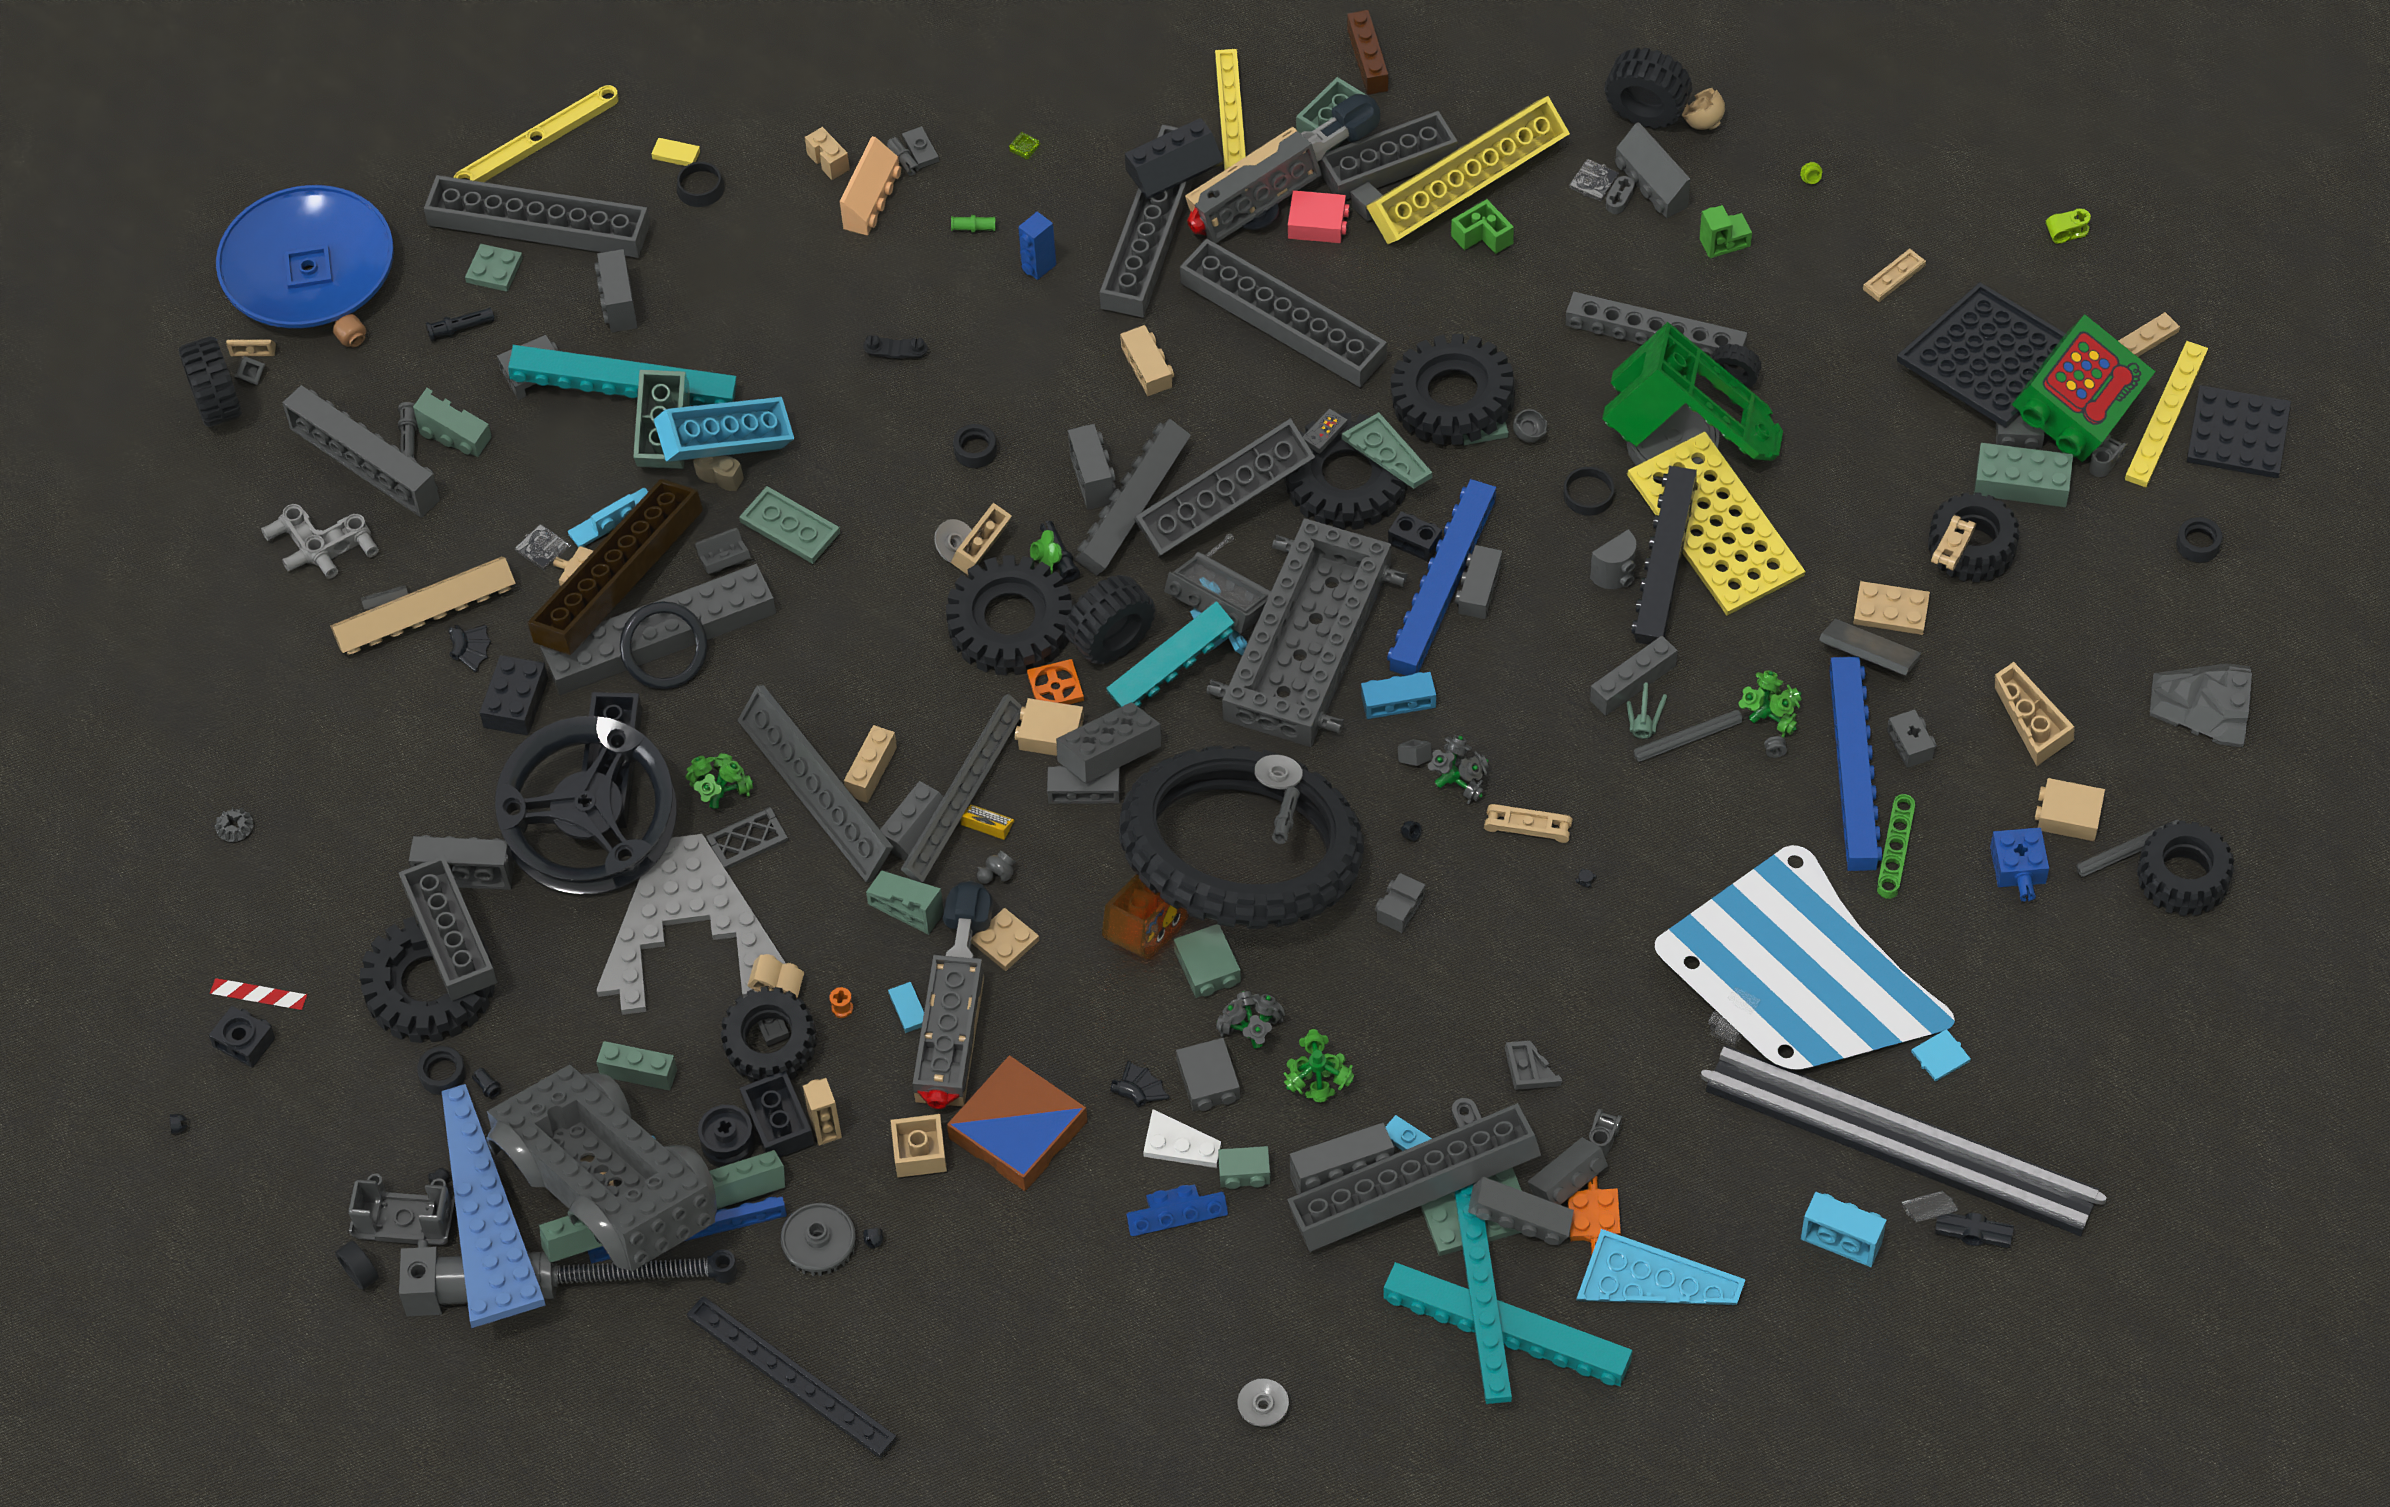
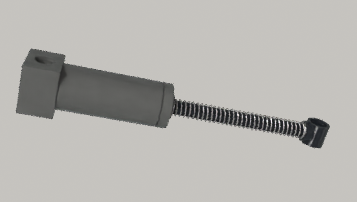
M424 1239L418 1241V1248L401 1249L399 1295L406 1316L442 1315V1305L468 1303L462 1256L439 1257L437 1248L428 1247V1241ZM723 1249L714 1252L712 1256H708L707 1260L705 1258L704 1260H700V1258L695 1260L694 1258L693 1261H690V1259L689 1261L684 1259V1261L675 1260L673 1262L671 1260L670 1262H666V1260L661 1262L660 1260V1262L655 1261L653 1263L650 1261V1263H646L632 1272L618 1268L613 1263L612 1265H608V1263L604 1265L602 1263V1265L592 1264V1266H589V1264L588 1266H584V1264L579 1266L578 1264V1266L573 1265V1267H570V1265L568 1267H565V1265L560 1267L555 1261L550 1263L545 1252H527L544 1299H555L556 1288L559 1286V1282L562 1284L564 1282L573 1283L574 1281L576 1283L578 1281H585L587 1283L593 1280L595 1282L598 1280L600 1282L602 1280H605V1282L610 1280L611 1282L612 1279H619L620 1281L624 1279L626 1281V1279L631 1280L632 1278L636 1280V1278L651 1279L653 1277L655 1279L658 1277L660 1279V1277H663L664 1279L668 1277L669 1279L673 1276L678 1278L682 1276L684 1278V1276L694 1277V1275H701L703 1277L706 1275L708 1278H714L719 1283H728L734 1280L737 1275L734 1255L730 1251ZM723 1264L729 1265L728 1267L723 1268V1269H722V1268H718L719 1266H721V1265H723Z

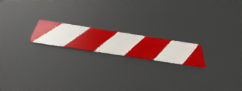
M215 978L210 994L302 1010L307 997L306 994Z

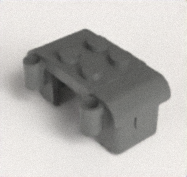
M371 1174L367 1180H356L354 1183L348 1210L351 1218L349 1233L355 1238L364 1240L418 1244L419 1240L424 1239L430 1245H444L448 1242L455 1207V1196L453 1195V1198H450L446 1183L441 1178L433 1180L431 1185H425L427 1195L385 1192L386 1189L382 1177L379 1174Z

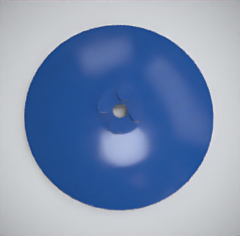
M305 185L287 188L257 200L244 209L231 222L224 232L217 250V276L221 288L229 301L239 311L256 321L284 328H306L324 325L353 313L378 292L391 269L394 254L393 240L388 223L379 210L369 201L351 191L324 185ZM308 265L314 266L310 270H303Z

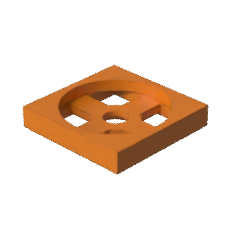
M1072 659L1027 670L1029 682L1036 700L1068 705L1084 701V695ZM1065 670L1071 674L1072 678L1061 680L1057 677L1056 672ZM1047 674L1049 680L1047 684L1036 686L1037 678ZM1058 683L1060 688L1055 690L1051 688V685ZM1075 687L1073 692L1064 698L1063 692L1065 689ZM1049 693L1054 696L1055 700L1046 699L1041 695Z

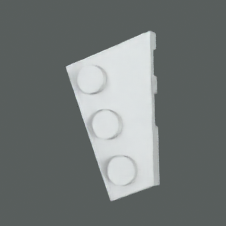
M1152 1110L1143 1152L1144 1157L1217 1168L1219 1160L1218 1149H1221V1141L1156 1110Z

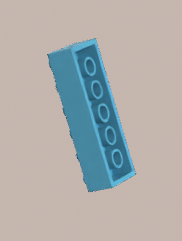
M782 397L671 408L664 410L654 418L666 462L782 449L794 440Z

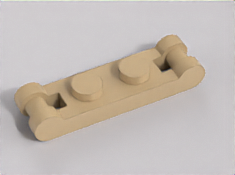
M1491 804L1487 808L1488 819L1485 820L1484 829L1489 832H1496L1498 830L1551 838L1561 843L1569 841L1570 832L1568 829L1572 826V818L1570 816ZM1552 824L1558 825L1559 828H1552Z

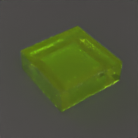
M1021 132L1009 145V151L1028 160L1040 146L1039 140Z

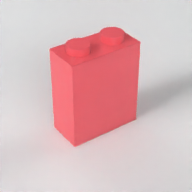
M1293 191L1288 220V239L1341 243V237L1346 235L1347 222L1344 221V217H1349L1350 205L1346 204V195Z

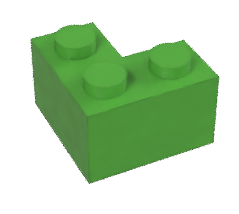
M1488 199L1453 218L1451 221V237L1464 250L1481 240L1495 254L1513 244L1514 227Z
M1723 205L1702 211L1699 239L1709 259L1751 246L1752 231L1742 213L1728 216Z

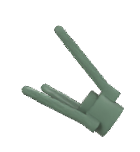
M1644 683L1641 714L1636 719H1634L1631 702H1626L1630 721L1629 731L1633 732L1635 737L1641 739L1649 738L1652 734L1656 733V725L1667 699V695L1664 694L1652 721L1651 717L1646 715L1648 683Z

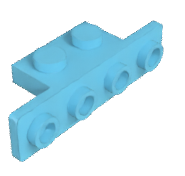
M642 488L631 495L628 494L593 514L590 519L570 529L568 535L578 548L595 541L612 531L648 493L647 489Z

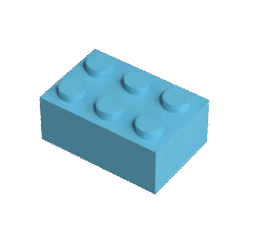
M1815 1192L1804 1216L1801 1240L1872 1267L1883 1241L1887 1220L1877 1213L1863 1211L1854 1204L1835 1200L1829 1194Z

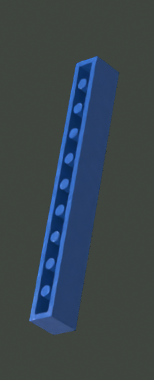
M1470 479L1467 487L1462 488L1460 493L1461 501L1459 505L1455 504L1452 511L1453 519L1451 522H1447L1444 529V539L1438 541L1436 547L1437 554L1435 558L1431 557L1429 561V572L1427 576L1423 575L1421 579V590L1419 593H1415L1413 597L1412 610L1407 611L1405 614L1403 630H1398L1395 639L1397 643L1388 652L1387 660L1390 661V671L1405 676L1413 675L1420 671L1466 568L1468 554H1472L1496 501L1495 486Z
M1831 657L1829 674L1847 871L1876 870L1878 861H1882L1881 846L1877 847V840H1880V827L1875 826V820H1878V806H1873V800H1876V786L1871 785V780H1874V766L1869 764V759H1872V745L1867 743V740L1870 739V725H1866L1865 720H1868L1869 711L1868 705H1864L1863 701L1867 698L1866 686H1862V680L1865 679V668L1860 666L1859 657Z

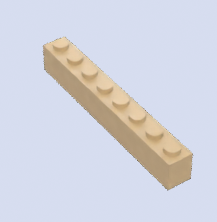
M499 557L330 625L340 651L342 653L347 652L350 655L360 651V646L369 643V646L382 642V637L389 634L391 637L398 636L404 633L403 629L412 625L414 629L426 624V619L433 617L436 620L446 616V611L455 608V611L467 608L468 602L476 600L478 603L489 599V594L498 591V594L509 591L511 590V585L515 584L506 558Z

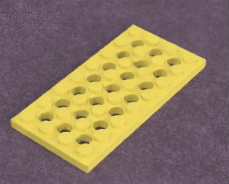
M1706 432L1628 470V477L1655 515L1660 514L1661 508H1657L1659 494H1664L1665 487H1662V484L1656 483L1653 478L1657 476L1663 478L1664 473L1668 474L1669 466L1697 470V490L1694 493L1682 553L1726 616L1805 575L1806 571ZM1700 457L1704 463L1695 464L1692 458ZM1711 474L1715 476L1716 480L1710 482L1704 476ZM1725 492L1729 497L1727 499H1720L1717 493ZM1706 502L1709 508L1702 509L1697 503ZM1736 509L1740 511L1741 515L1735 517L1729 511ZM1717 519L1721 521L1722 525L1718 527L1713 526L1710 520ZM1750 527L1754 533L1745 534L1742 528ZM1699 529L1703 534L1697 537L1692 535L1690 531ZM1724 537H1731L1734 543L1726 544L1722 539ZM1758 544L1763 545L1766 551L1758 552L1754 546ZM1712 547L1715 553L1707 554L1703 551V548ZM1742 554L1747 560L1739 562L1735 559V556ZM1774 562L1779 568L1772 570L1768 568L1767 563ZM1723 564L1728 570L1720 572L1715 566ZM1755 572L1760 578L1753 580L1747 574ZM1736 582L1740 585V588L1734 590L1728 584Z

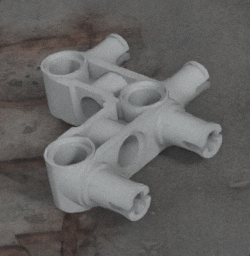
M291 504L284 508L283 514L278 517V520L261 528L267 541L284 532L289 533L300 549L289 557L282 559L288 572L305 563L319 566L325 576L330 579L338 574V569L331 559L358 545L361 546L367 557H373L379 551L371 539V531L367 527L364 517L359 514L349 515L337 521V524L330 528L319 531L318 529L315 530L311 524L310 517L300 505Z

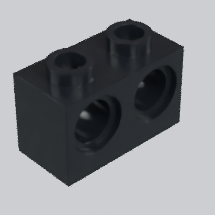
M1402 511L1388 530V543L1391 546L1427 562L1430 561L1436 552L1438 541L1442 540V529L1437 525L1427 523L1418 519L1415 515L1406 514Z

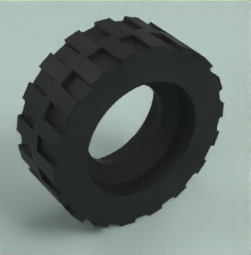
M1738 344L1720 345L1719 348L1715 349L1712 356L1714 361L1747 388H1751L1756 384L1761 370V360H1759V356L1754 351ZM1727 363L1738 365L1744 370L1731 368Z

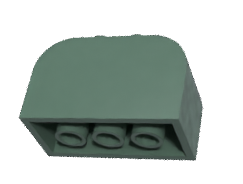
M640 370L633 457L637 467L684 469L686 460L666 462L654 423V418L666 409L689 407V381L686 373L683 371Z

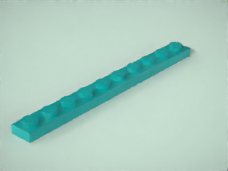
M1471 1184L1454 1191L1485 1402L1486 1404L1511 1402L1512 1395L1485 1220L1479 1219L1476 1215L1468 1212L1474 1185Z

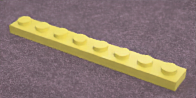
M1237 49L1215 50L1224 170L1246 157Z
M2186 341L2126 473V481L2147 488L2207 355L2208 348Z

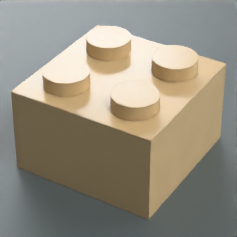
M940 1114L891 1120L897 1178L947 1171Z

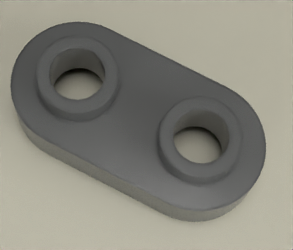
M1460 1098L1452 1105V1117L1457 1128L1482 1118L1476 1104L1471 1099ZM1461 1112H1467L1468 1114L1464 1116V1115H1461L1460 1113H1461Z

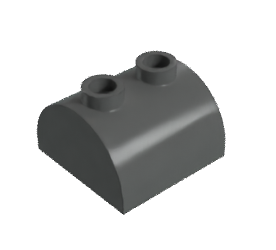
M1629 529L1592 552L1590 579L1599 587L1618 589L1628 587L1634 581L1636 539Z

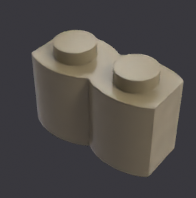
M713 456L693 460L696 475L699 479L707 483H717L718 486L725 490L737 491L744 479L741 464L732 457Z

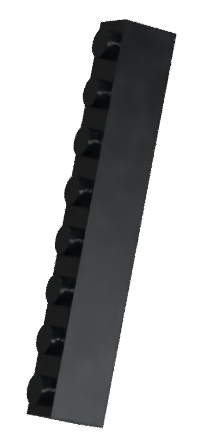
M1669 466L1668 474H1663L1662 487H1665L1664 494H1659L1657 508H1661L1660 514L1654 517L1653 529H1656L1655 536L1650 537L1649 549L1652 552L1651 557H1646L1644 570L1648 571L1647 577L1641 580L1640 591L1643 592L1642 599L1637 600L1636 612L1639 613L1638 620H1633L1631 633L1635 634L1636 643L1649 645L1660 636L1665 638L1697 483V470Z

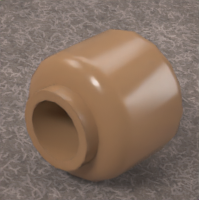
M349 314L335 321L333 333L345 347H357L365 340L366 328L357 316Z

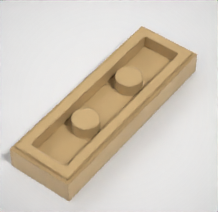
M1908 249L1863 285V290L1880 302L1925 267L1926 261L1913 250Z

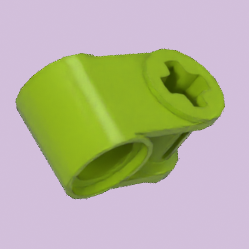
M2076 209L2062 214H2054L2046 220L2045 224L2053 242L2060 244L2087 236L2089 233L2088 223L2091 216L2085 209Z

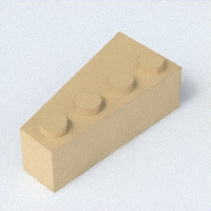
M2015 662L1995 674V689L2036 766L2074 740L2075 727Z

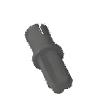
M897 137L889 139L888 148L898 156V161L907 171V174L910 176L916 174L913 168L919 171L920 166L911 157L910 150L905 149Z

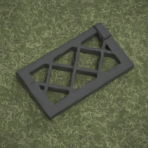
M771 807L705 836L708 844L725 869L788 841V837ZM765 817L769 820L768 825L756 823V821ZM749 825L746 835L734 832ZM753 827L765 830L762 839L750 837ZM769 831L777 834V837L765 841ZM728 835L724 845L716 842L717 839ZM731 837L744 840L740 849L728 846ZM747 841L759 844L751 849L744 851ZM726 851L738 854L729 859H726L724 856Z

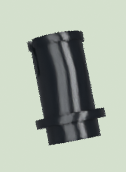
M479 1068L474 1072L475 1075H472V1079L483 1090L485 1097L492 1099L500 1094V1083L494 1081L484 1068Z

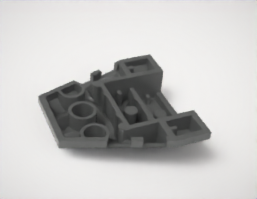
M2224 663L2154 673L2149 715L2176 727L2180 724L2192 729L2191 733L2197 736L2199 733L2212 737V742L2219 745L2243 748L2249 714L2250 666Z

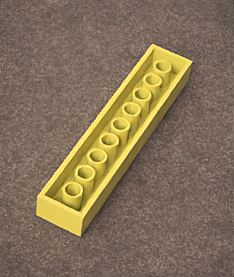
M1546 96L1376 199L1366 207L1387 244H1390L1414 231L1570 133L1549 96Z

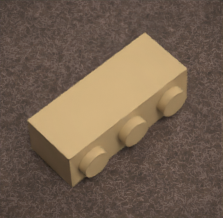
M1145 325L1121 333V348L1146 395L1150 396L1172 388L1174 372L1171 365H1166L1162 349L1157 348L1154 334L1152 332L1149 333Z
M993 503L956 550L951 563L968 575L967 569L980 563L1006 529L1012 515Z
M875 725L872 726L844 779L846 789L855 799L866 803L869 802L897 748L895 732Z
M816 1079L803 1085L809 1121L818 1146L842 1138L836 1103L827 1079Z

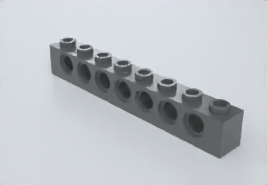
M1573 292L1566 311L1565 326L1617 339H1624L1641 345L1669 322L1711 358L1715 349L1719 348L1720 345L1738 344L1739 346L1746 347L1747 332L1578 292Z

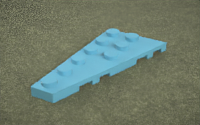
M1601 1229L1576 1301L1737 1305L1745 1279Z

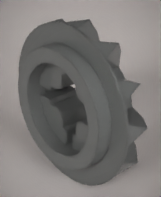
M232 807L230 811H223L222 815L217 817L215 829L218 836L225 841H240L251 833L253 819L250 813H247L243 808L235 809ZM230 820L237 822L239 828L237 829V827L230 825Z

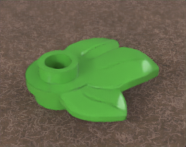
M1046 530L1043 532L1041 539L1031 544L1030 555L1037 562H1043L1050 566L1052 574L1053 563H1058L1061 560L1062 550L1059 544L1053 542V531Z

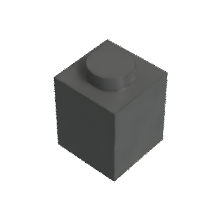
M1367 182L1350 193L1352 208L1368 222L1373 218L1366 206L1383 195Z

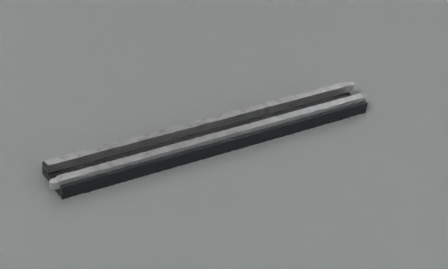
M1726 1045L1721 1051L1720 1060L1715 1070L1701 1071V1078L1708 1082L1706 1092L2046 1224L2061 1228L2080 1237L2094 1204L2103 1205L2106 1202V1196L2099 1192V1188Z

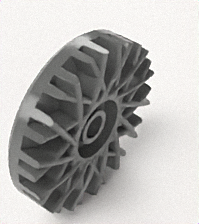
M812 1203L800 1207L787 1218L782 1227L781 1246L785 1258L791 1266L795 1265L797 1271L802 1270L803 1274L809 1271L812 1276L816 1272L819 1276H822L821 1272L823 1271L831 1274V1269L836 1272L838 1270L837 1266L840 1264L845 1266V1261L849 1262V1255L853 1254L854 1248H856V1234L852 1220L842 1209L832 1204Z

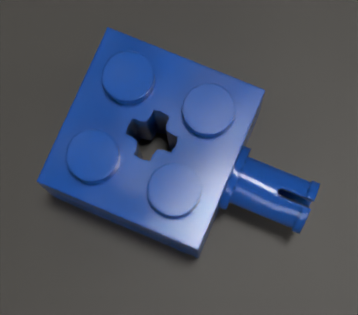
M2041 828L1993 831L1990 849L1998 887L2018 886L2021 901H2026V895L2028 901L2035 899L2036 895L2033 885L2046 884L2049 872Z

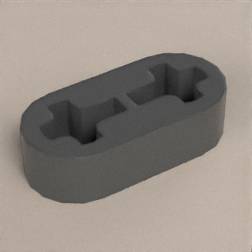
M1621 176L1615 180L1606 197V209L1608 212L1619 214L1625 210L1634 193V181L1632 178Z

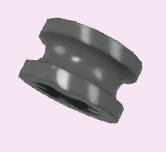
M1770 737L1764 742L1766 755L1769 757L1777 758L1787 753L1786 741L1783 737Z

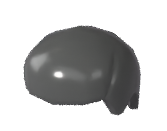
M1524 409L1516 415L1513 422V430L1520 440L1534 443L1546 434L1548 422L1534 409Z

